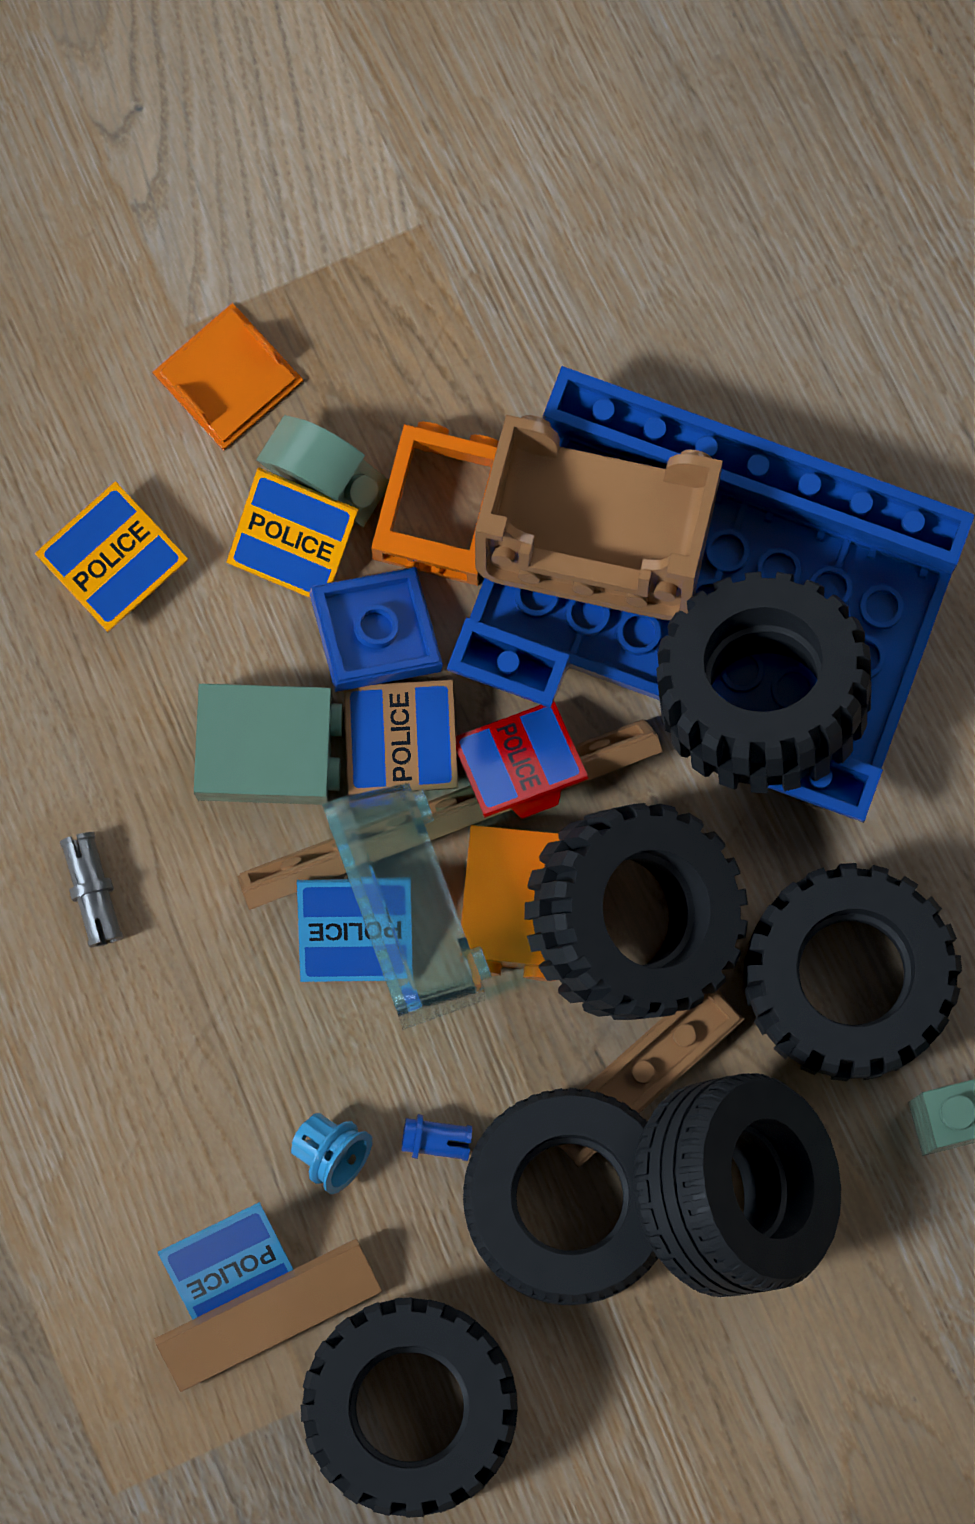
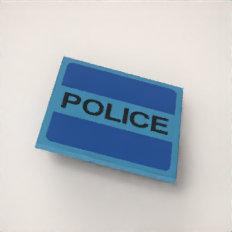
M408 879L297 880L300 982L411 981Z
M260 1202L158 1251V1255L192 1320L293 1270Z

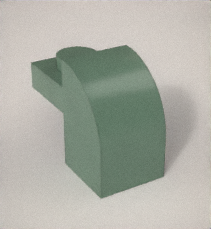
M287 415L283 416L256 459L273 474L359 509L354 525L364 527L386 492L389 479L363 460L365 455L354 446L314 423Z

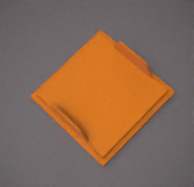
M234 303L230 304L152 372L223 451L304 381Z

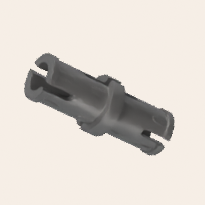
M94 832L76 834L77 840H73L71 836L61 840L60 845L63 848L74 886L69 889L72 901H78L89 940L88 945L92 948L107 945L106 940H110L111 943L121 940L123 934L120 932L109 892L114 890L110 878H105L94 840Z

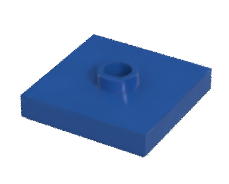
M417 567L311 586L310 598L335 692L441 672L443 663Z

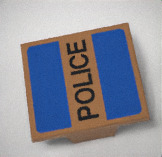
M453 680L375 684L344 690L348 795L458 789Z

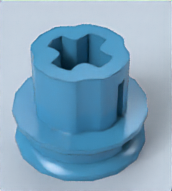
M315 1113L296 1132L292 1140L291 1154L310 1166L309 1179L313 1183H323L325 1191L329 1194H336L346 1188L363 1168L371 1151L372 1136L366 1131L358 1132L357 1125L352 1121H346L337 1125L321 1113ZM353 1154L356 1156V1161L350 1165L348 1160Z

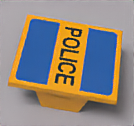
M258 467L226 563L310 598L311 586L334 582L359 509Z
M116 481L35 552V555L107 632L113 629L189 560Z

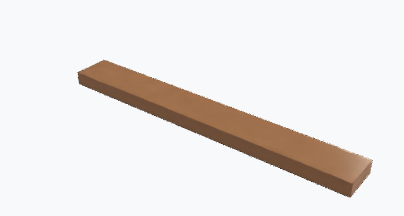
M643 719L574 745L589 778L585 781L663 752L657 734L649 723ZM574 784V785H571V786H569V787L563 788L562 790L567 789V788H570V787L575 786V785H577V784ZM469 785L239 873L240 875L237 877L248 908L251 910L297 892V880H329L512 809L510 808L484 818L473 789Z

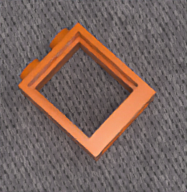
M418 422L417 427L404 424L371 547L373 560L404 568L417 567V571L478 586L480 574L475 568V531L470 550L393 532L414 449L488 466L492 469L499 441L488 436L476 434L471 435L469 440L448 435L449 429L431 422Z

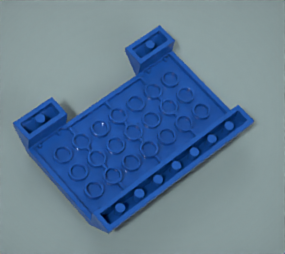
M561 366L543 414V419L547 420L551 424V428L558 433L560 447L666 469L667 461L670 457L681 454L685 450L702 451L712 459L723 461L695 594L699 591H704L706 595L714 592L713 583L731 577L732 582L735 583L745 580V573L761 571L762 578H776V573L781 572L793 574L794 582L804 585L806 580H811L824 586L826 599L832 595L838 596L849 606V617L852 616L859 620L865 631V644L869 646L871 656V710L867 712V726L862 738L856 741L853 740V752L843 763L837 764L834 760L830 761V773L823 778L813 781L809 775L800 779L801 788L785 792L782 784L770 785L768 788L864 823L883 771L882 766L975 514ZM484 578L470 618L466 617L447 670L549 708L552 706L568 668L660 701L656 668L659 666L657 653L661 639L668 635L667 625L670 620H662L501 585ZM759 653L743 657L731 663L718 675L712 687L720 697L736 707L750 711L767 712L786 708L801 700L814 687L817 678L805 665L791 657L775 653Z

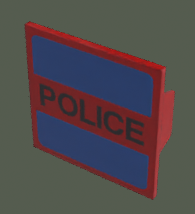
M553 701L551 708L538 705L456 736L457 754L484 818L510 808L522 819L558 806L563 788L589 779L555 701Z

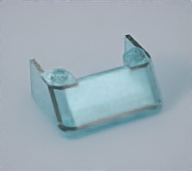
M404 783L341 797L322 804L329 829L347 873L402 1030L484 1001L485 990L482 981L492 978L481 946L470 949L425 827V824L434 821L423 789L413 793L410 784Z

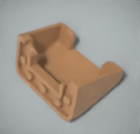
M506 415L475 529V568L482 577L501 585L671 621L676 612L683 611L686 614L688 613L687 600L693 597L696 592L723 461L712 459L702 451L685 450L681 454L670 457L667 461L666 469L560 447L559 435L551 428V424L547 420L533 415H525L521 418Z

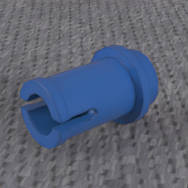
M418 1114L416 1119L406 1118L401 1151L411 1152L412 1158L415 1159L418 1158L419 1154H427L468 1161L470 1148L469 1144L466 1143H471L472 1126L423 1121V1115ZM449 1140H451V1141L465 1142V1143L450 1142Z

